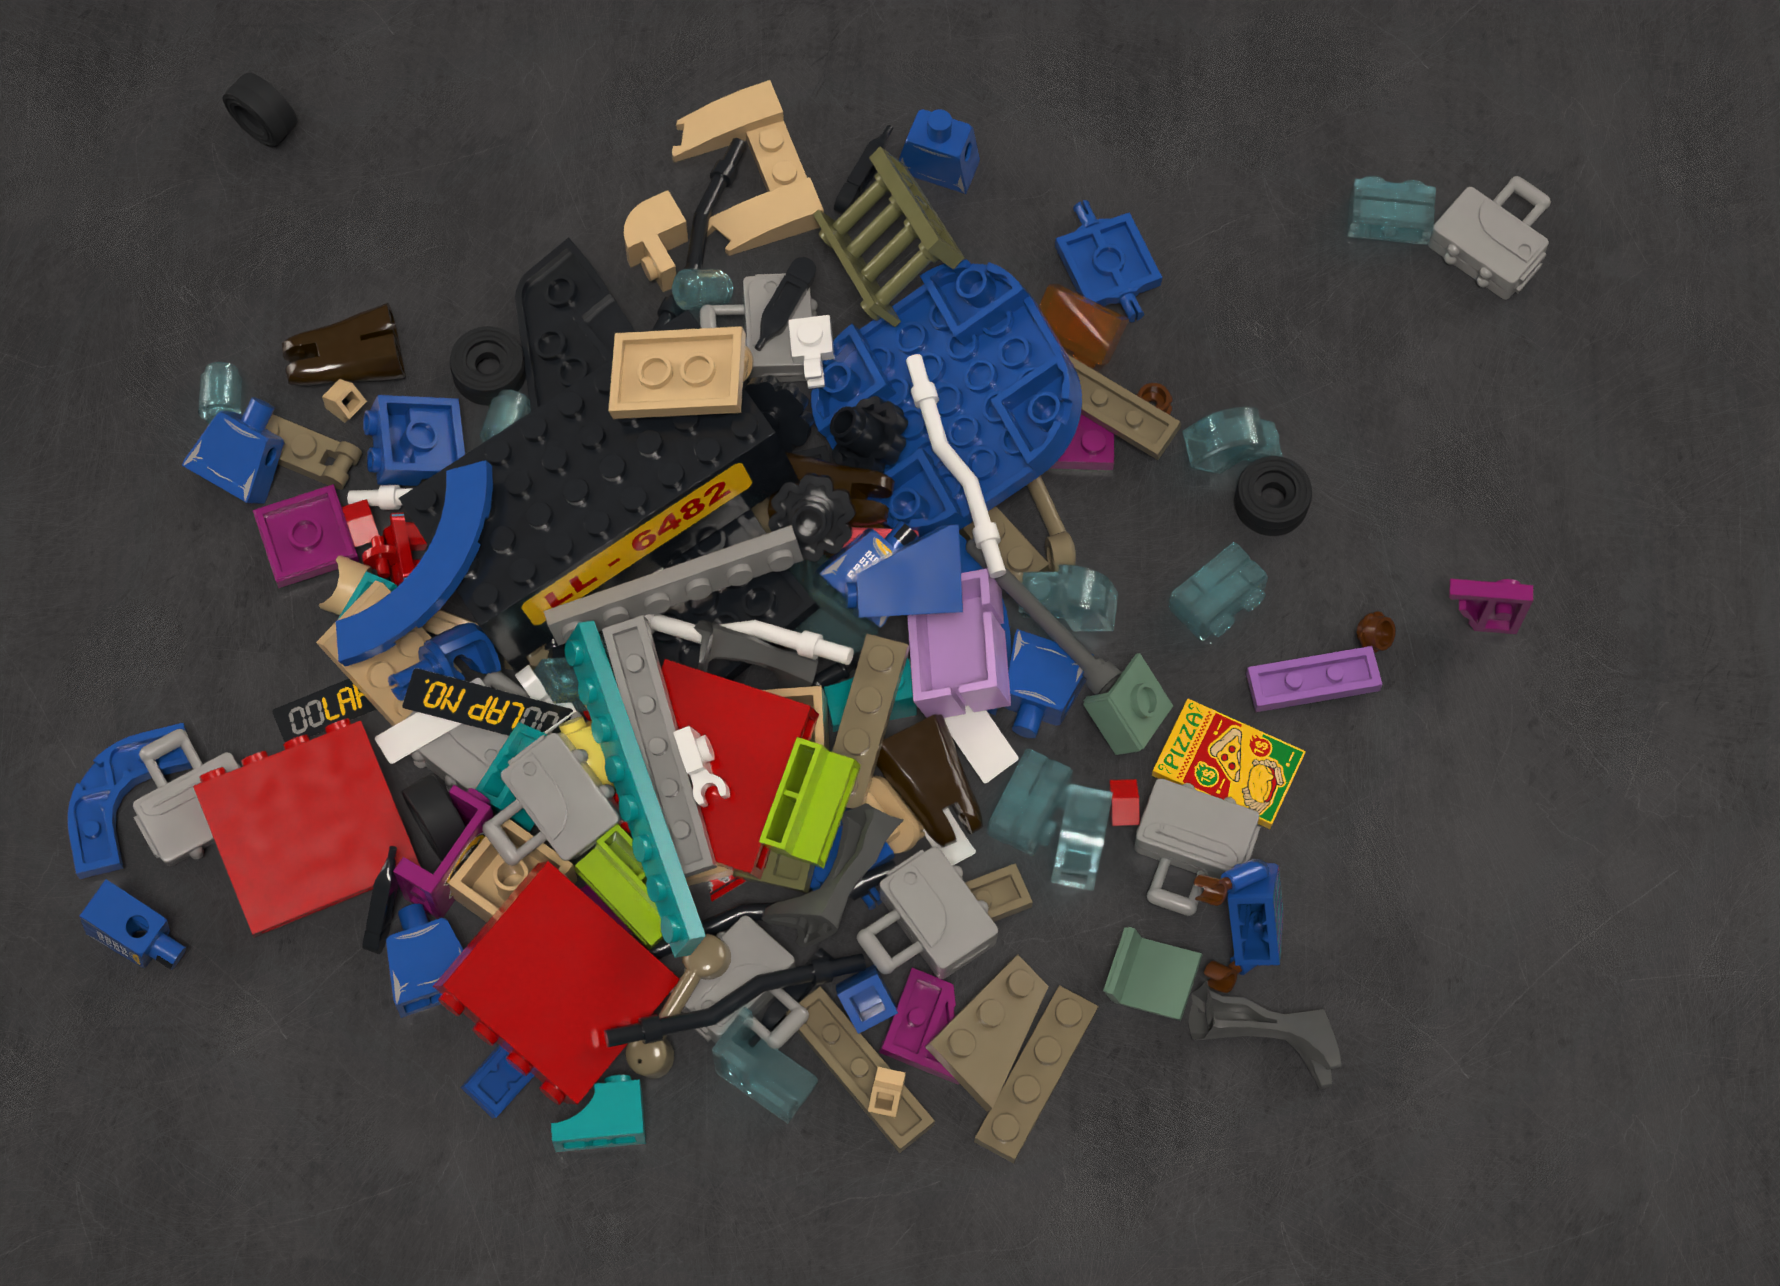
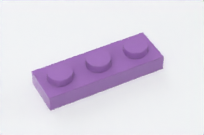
M1372 646L1251 666L1246 671L1255 712L1378 692L1383 685Z

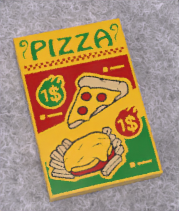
M1187 699L1151 776L1180 785L1191 783L1195 790L1221 799L1232 797L1235 799L1236 804L1257 811L1259 813L1258 824L1270 829L1306 751Z

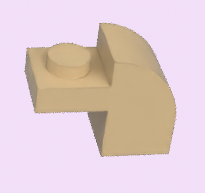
M667 190L638 204L630 212L624 225L626 255L630 268L641 263L648 280L653 281L656 279L662 292L674 288L677 283L676 266L667 251L688 242L686 220Z

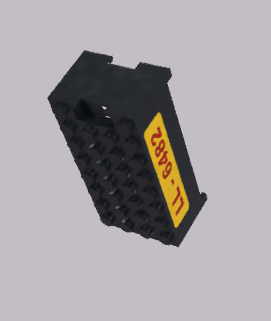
M686 310L656 331L701 329L690 311ZM611 359L399 497L400 502L429 546L438 528L445 503L446 471L485 460L492 465L493 491L489 518L485 519L478 540L480 544L479 550L467 574L456 590L479 627L515 672L530 664L526 657L527 655L554 638L546 621L545 610L652 574L780 490L786 481L792 480L800 484L776 432L746 390L742 389L741 413L613 419L609 413L613 359Z

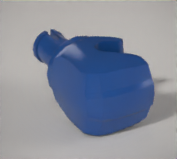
M465 623L448 629L424 642V645L418 651L419 662L396 674L390 675L388 683L390 686L398 685L391 690L398 700L403 701L415 668L465 681V677L454 667L453 661L456 656L461 658L470 669L482 674L501 671V665L494 644L483 630L474 623Z

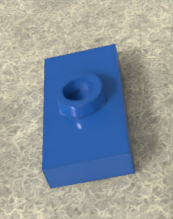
M500 1045L460 1087L492 1119L497 1118L534 1077L531 1072L525 1076L513 1068L505 1059L509 1053Z

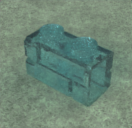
M1378 176L1355 179L1349 199L1347 236L1428 245L1434 226L1436 187L1425 186L1423 182L1418 180H1407L1403 183L1385 182L1383 178Z
M1233 542L1171 592L1168 606L1200 641H1204L1212 633L1219 637L1234 624L1235 619L1233 616L1244 608L1247 612H1250L1263 601L1266 596L1264 590L1268 580L1267 573L1254 560H1251L1249 555L1237 543Z
M1026 749L988 822L987 834L1007 845H1012L1013 848L1030 856L1035 855L1040 844L1047 847L1058 823L1052 821L1058 807L1066 810L1075 793L1076 786L1071 785L1073 770L1055 760H1049L1047 756L1034 750Z

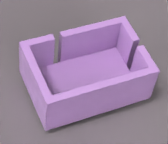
M987 568L961 573L963 612L907 615L913 702L926 718L934 714H942L944 718L966 714L965 706L968 705L973 712L1011 706L1005 631L1000 625L1004 624L1002 590L996 580L989 576Z

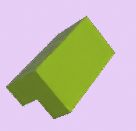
M797 737L759 842L774 853L824 869L861 765L853 758L830 752L821 744Z
M617 824L596 841L595 848L581 859L574 869L580 878L632 933L651 950L663 939L661 918L655 902H652L648 896L647 878L641 862L637 861L634 856L633 839Z

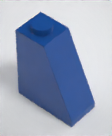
M942 525L852 572V582L845 583L847 609L853 608L854 616L858 618L963 612L959 525Z

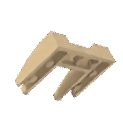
M770 80L713 101L677 120V130H683L681 145L673 146L672 158L674 162L727 147L733 138H739L743 141L747 140L766 187V193L741 202L710 217L707 237L715 230L730 241L725 247L727 255H734L820 228L813 214L818 209L824 213L823 207L811 178H807L784 123L782 107Z

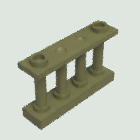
M880 146L869 157L878 171L875 175L876 180L836 221L819 209L813 216L822 229L819 232V236L829 247L834 249L863 298V301L860 303L863 310L874 320L878 321L882 318L896 327L901 321L890 302L931 261L936 263L938 260H941L954 269L965 257L906 165ZM887 192H890L892 194L889 198L891 203L852 241L847 232ZM901 215L906 216V219L903 221L905 226L866 264L861 255ZM916 238L920 239L921 243L918 245L920 250L880 288L876 278Z

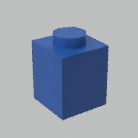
M875 965L836 984L837 996L858 1034L898 1013L896 1002Z

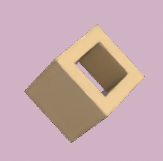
M339 379L322 396L325 408L344 423L348 419L350 420L367 402L353 383ZM344 398L349 401L346 406L342 403Z
M882 1067L877 1068L868 1112L896 1117L905 1083V1072Z

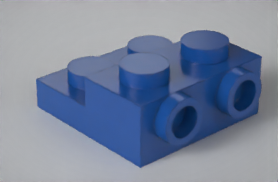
M377 395L371 409L365 411L363 419L364 434L372 435L373 447H370L368 450L367 467L369 472L376 473L377 485L418 486L422 479L432 477L465 455L459 399Z

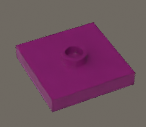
M334 484L253 510L278 588L337 570L338 563L336 558L340 555L360 562Z

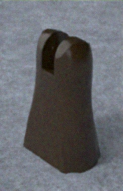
M389 303L360 312L340 322L296 334L282 343L283 358L286 361L293 362L286 367V375L290 385L311 386L334 383L339 379L351 382L405 379L406 377L397 327Z
M785 452L799 481H801L806 473H815L818 476L828 475L833 479L834 489L844 488L848 490L851 502L856 508L853 519L848 522L851 526H868L887 522L889 508L880 502L867 500V498L891 497L895 486V481L891 477L875 470L843 466ZM777 492L770 496L767 510L769 519L776 512L772 507L771 500Z
M934 714L883 740L876 764L877 767L906 802L928 835L938 845L945 848L957 842L955 833L943 810L951 806L970 835L983 828L982 814L978 802L965 775L954 741L942 714Z

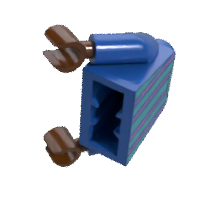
M1251 859L1243 864H1237L1234 868L1222 873L1221 879L1203 874L1198 875L1194 880V885L1203 887L1204 891L1195 900L1218 906L1224 902L1228 892L1234 956L1230 958L1231 963L1228 966L1213 960L1204 970V975L1211 978L1207 981L1209 987L1219 992L1228 993L1236 983L1237 974L1244 976L1257 965H1280L1283 900L1279 866L1275 863H1266L1260 859Z

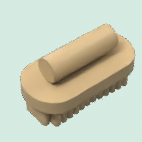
M873 776L865 803L890 816L904 820L886 842L894 853L906 852L912 849L917 841L925 836L924 828L887 779L881 776Z

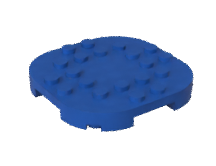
M966 259L962 260L954 269L944 263L920 275L924 284L892 306L901 321L896 327L882 318L878 321L872 320L861 329H858L853 323L849 325L833 341L835 359L823 360L825 387L812 388L811 407L818 431L826 437L832 450L838 443L830 432V423L834 414L839 409L846 406L856 407L860 400L878 396L886 402L894 403L903 410L904 417L908 420L907 428L901 434L906 439V445L900 452L897 462L893 465H885L883 471L884 474L895 481L893 495L889 498H867V500L880 502L889 508L887 522L881 523L887 529H893L902 521L912 530L918 531L919 537L942 525H959L960 530L973 522L962 485L933 452L921 409L915 407L911 394L913 383L906 363V359L909 356L915 354L922 355L929 382H933L937 390L939 401L936 405L947 441L978 478L988 511L1050 469L1066 451L1076 433L1082 410V389L1073 363L1031 294L1009 272L990 262L987 265L971 264Z

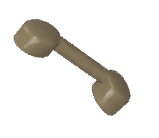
M1039 476L1026 486L1050 534L1045 539L1046 561L1049 563V575L1052 579H1056L1070 574L1074 570L1076 550L1073 539L1066 531L1042 477Z
M705 934L706 937L693 953L682 957L686 970L659 1013V1018L680 1014L700 979L712 980L726 972L731 963V952L723 940L716 936ZM667 1035L663 1036V1041L643 1044L641 1040L627 1044L625 1050L626 1061L636 1074L649 1079H657L669 1072L674 1062V1050L671 1043L666 1039Z

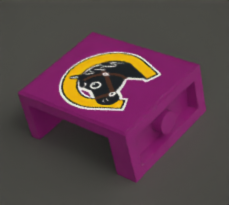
M453 785L449 791L451 800L466 828L435 873L432 874L405 857L401 859L393 871L404 899L412 904H423L425 912L437 919L443 918L455 901L448 882L485 838L482 830L483 824L494 817L491 806H489L491 804L490 800L472 788L464 791Z

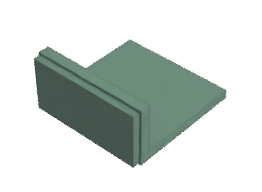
M1140 653L1135 654L1108 693L1086 696L1083 700L1084 707L1115 755L1139 752L1144 749L1173 707V704Z
M1125 927L1103 991L1116 1004L1181 1021L1203 955L1199 952L1142 938L1135 928Z

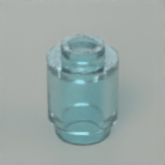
M717 268L682 269L673 280L672 294L676 304L681 309L700 310L706 304L724 305L728 303L733 294V284L731 278Z
M226 362L210 363L205 367V372L200 376L198 414L208 424L211 423L220 411L241 414L242 378L238 374L236 366Z
M501 390L498 396L494 397L490 403L480 432L482 441H487L530 413L529 399L517 391Z

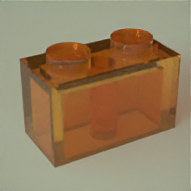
M1058 283L1048 285L1039 305L1061 345L1074 352L1073 358L1091 368H1095L1096 363L1103 365L1110 362L1129 321V318Z

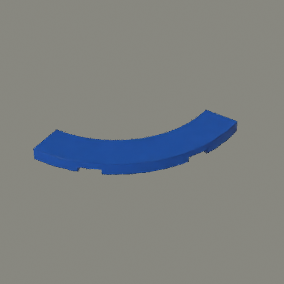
M487 460L446 471L445 503L438 528L424 556L409 576L395 590L376 604L353 616L336 621L338 661L345 667L365 661L395 646V641L405 636L412 629L422 627L442 608L455 592L479 550L480 544L478 540L484 526V521L489 518L493 472L492 465Z

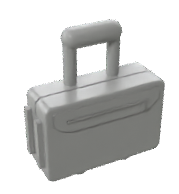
M1519 176L1512 177L1493 201L1475 188L1467 187L1434 224L1428 240V246L1441 255L1447 264L1455 265L1475 279L1478 286L1486 287L1500 298L1507 300L1515 292L1518 294L1541 268V261L1546 257L1545 252L1549 241L1531 228V225L1550 206V197ZM1513 192L1535 206L1523 221L1501 207Z
M786 273L748 276L743 280L742 304H706L700 309L701 328H717L716 315H743L744 331L746 334L745 345L750 349L753 356V368L748 377L749 381L754 377L763 378L768 375L775 376L779 382L807 381L804 374V363L794 364L792 360L789 324L782 334L768 340L761 351L755 349L760 339L762 313ZM810 288L792 319L817 316L816 309L818 304L816 300L811 298Z
M501 671L488 673L482 680L487 687L492 686L498 690L529 698L528 693ZM413 711L408 717L414 715L417 712ZM461 724L412 752L410 755L416 767H427L444 780L448 792L453 785L467 791L469 788L476 789L509 736Z
M176 729L149 743L139 751L140 759L148 769L157 789L140 797L133 803V808L137 814L134 819L154 856L156 858L160 857L167 866H174L189 857L198 860L203 857L205 848L215 844L193 788L194 785L201 783L199 776L221 767L225 768L226 773L241 767L240 764H237L233 755L228 752L203 764L188 738L187 732L183 729ZM181 747L193 770L167 783L155 760Z
M564 733L540 736L509 760L508 764L510 766L501 773L502 780L516 797V800L493 818L483 824L482 830L505 863L510 866L517 865L524 857L547 840L562 860L576 859L593 847L596 841L617 824L621 825L624 822L620 816L619 805L613 798L615 794L614 788L609 784H602L586 762L588 760L587 752L583 749H576ZM524 808L540 832L517 849L501 828V825Z
M1165 779L1156 780L1141 817L1140 825L1137 828L1134 850L1137 853L1159 860L1153 881L1147 892L1148 901L1185 916L1195 914L1199 902L1195 898L1202 894L1203 887L1193 884L1189 898L1161 889L1169 866L1173 865L1196 873V877L1203 874L1221 879L1222 873L1234 868L1237 864H1243L1250 860L1261 828L1257 826L1259 813L1253 809L1236 804L1235 799L1232 797L1221 799L1197 791L1191 783L1180 785Z
M931 847L925 852L922 849L886 873L887 877L880 882L879 895L889 913L867 928L860 930L857 934L858 943L882 974L892 973L894 969L920 953L936 977L945 979L992 948L997 942L998 928L988 915V904L983 900L978 901L962 880V868L957 865L952 866L938 847ZM897 921L913 944L891 958L875 935Z
M742 916L727 932H719L716 935L730 949L731 963L722 976L715 979H700L680 1014L711 1007L756 975L795 967L794 957L749 916ZM780 988L761 993L716 1025L694 1030L707 1042L712 1040L716 1045L723 1047L747 1025L770 1048L779 1049L806 1023L809 1018V1012L786 991ZM775 996L791 1012L770 1032L754 1016Z

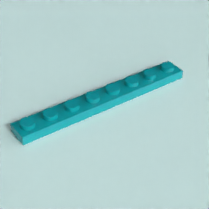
M595 621L579 622L565 643L566 661L571 667L573 666L576 674L579 698L587 706L592 720L591 730L596 743H600L605 758L607 778L610 782L614 783L619 798L620 816L624 822L628 823L633 838L634 856L643 866L647 878L648 896L652 902H655L661 918L662 936L670 944L674 958L688 956L693 953L706 935Z

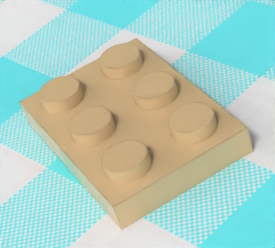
M743 327L615 333L609 413L612 418L741 413L746 334Z
M375 581L338 620L353 616L371 607L386 597L391 591L382 582ZM336 622L316 642L392 726L402 722L413 712L402 707L403 701L398 700L391 690L398 685L390 686L388 677L419 662V648L424 645V642L431 639V636L423 627H415L405 636L395 641L396 645L387 651L346 667L338 661ZM453 662L455 669L462 673V671Z

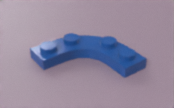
M184 723L142 732L114 743L93 760L94 764L85 774L80 784L76 783L68 808V832L75 871L79 879L124 869L116 831V812L123 797L135 785L152 778L144 762L140 759L139 751L149 743L176 729H183L187 732ZM181 747L155 760L163 775L192 769Z

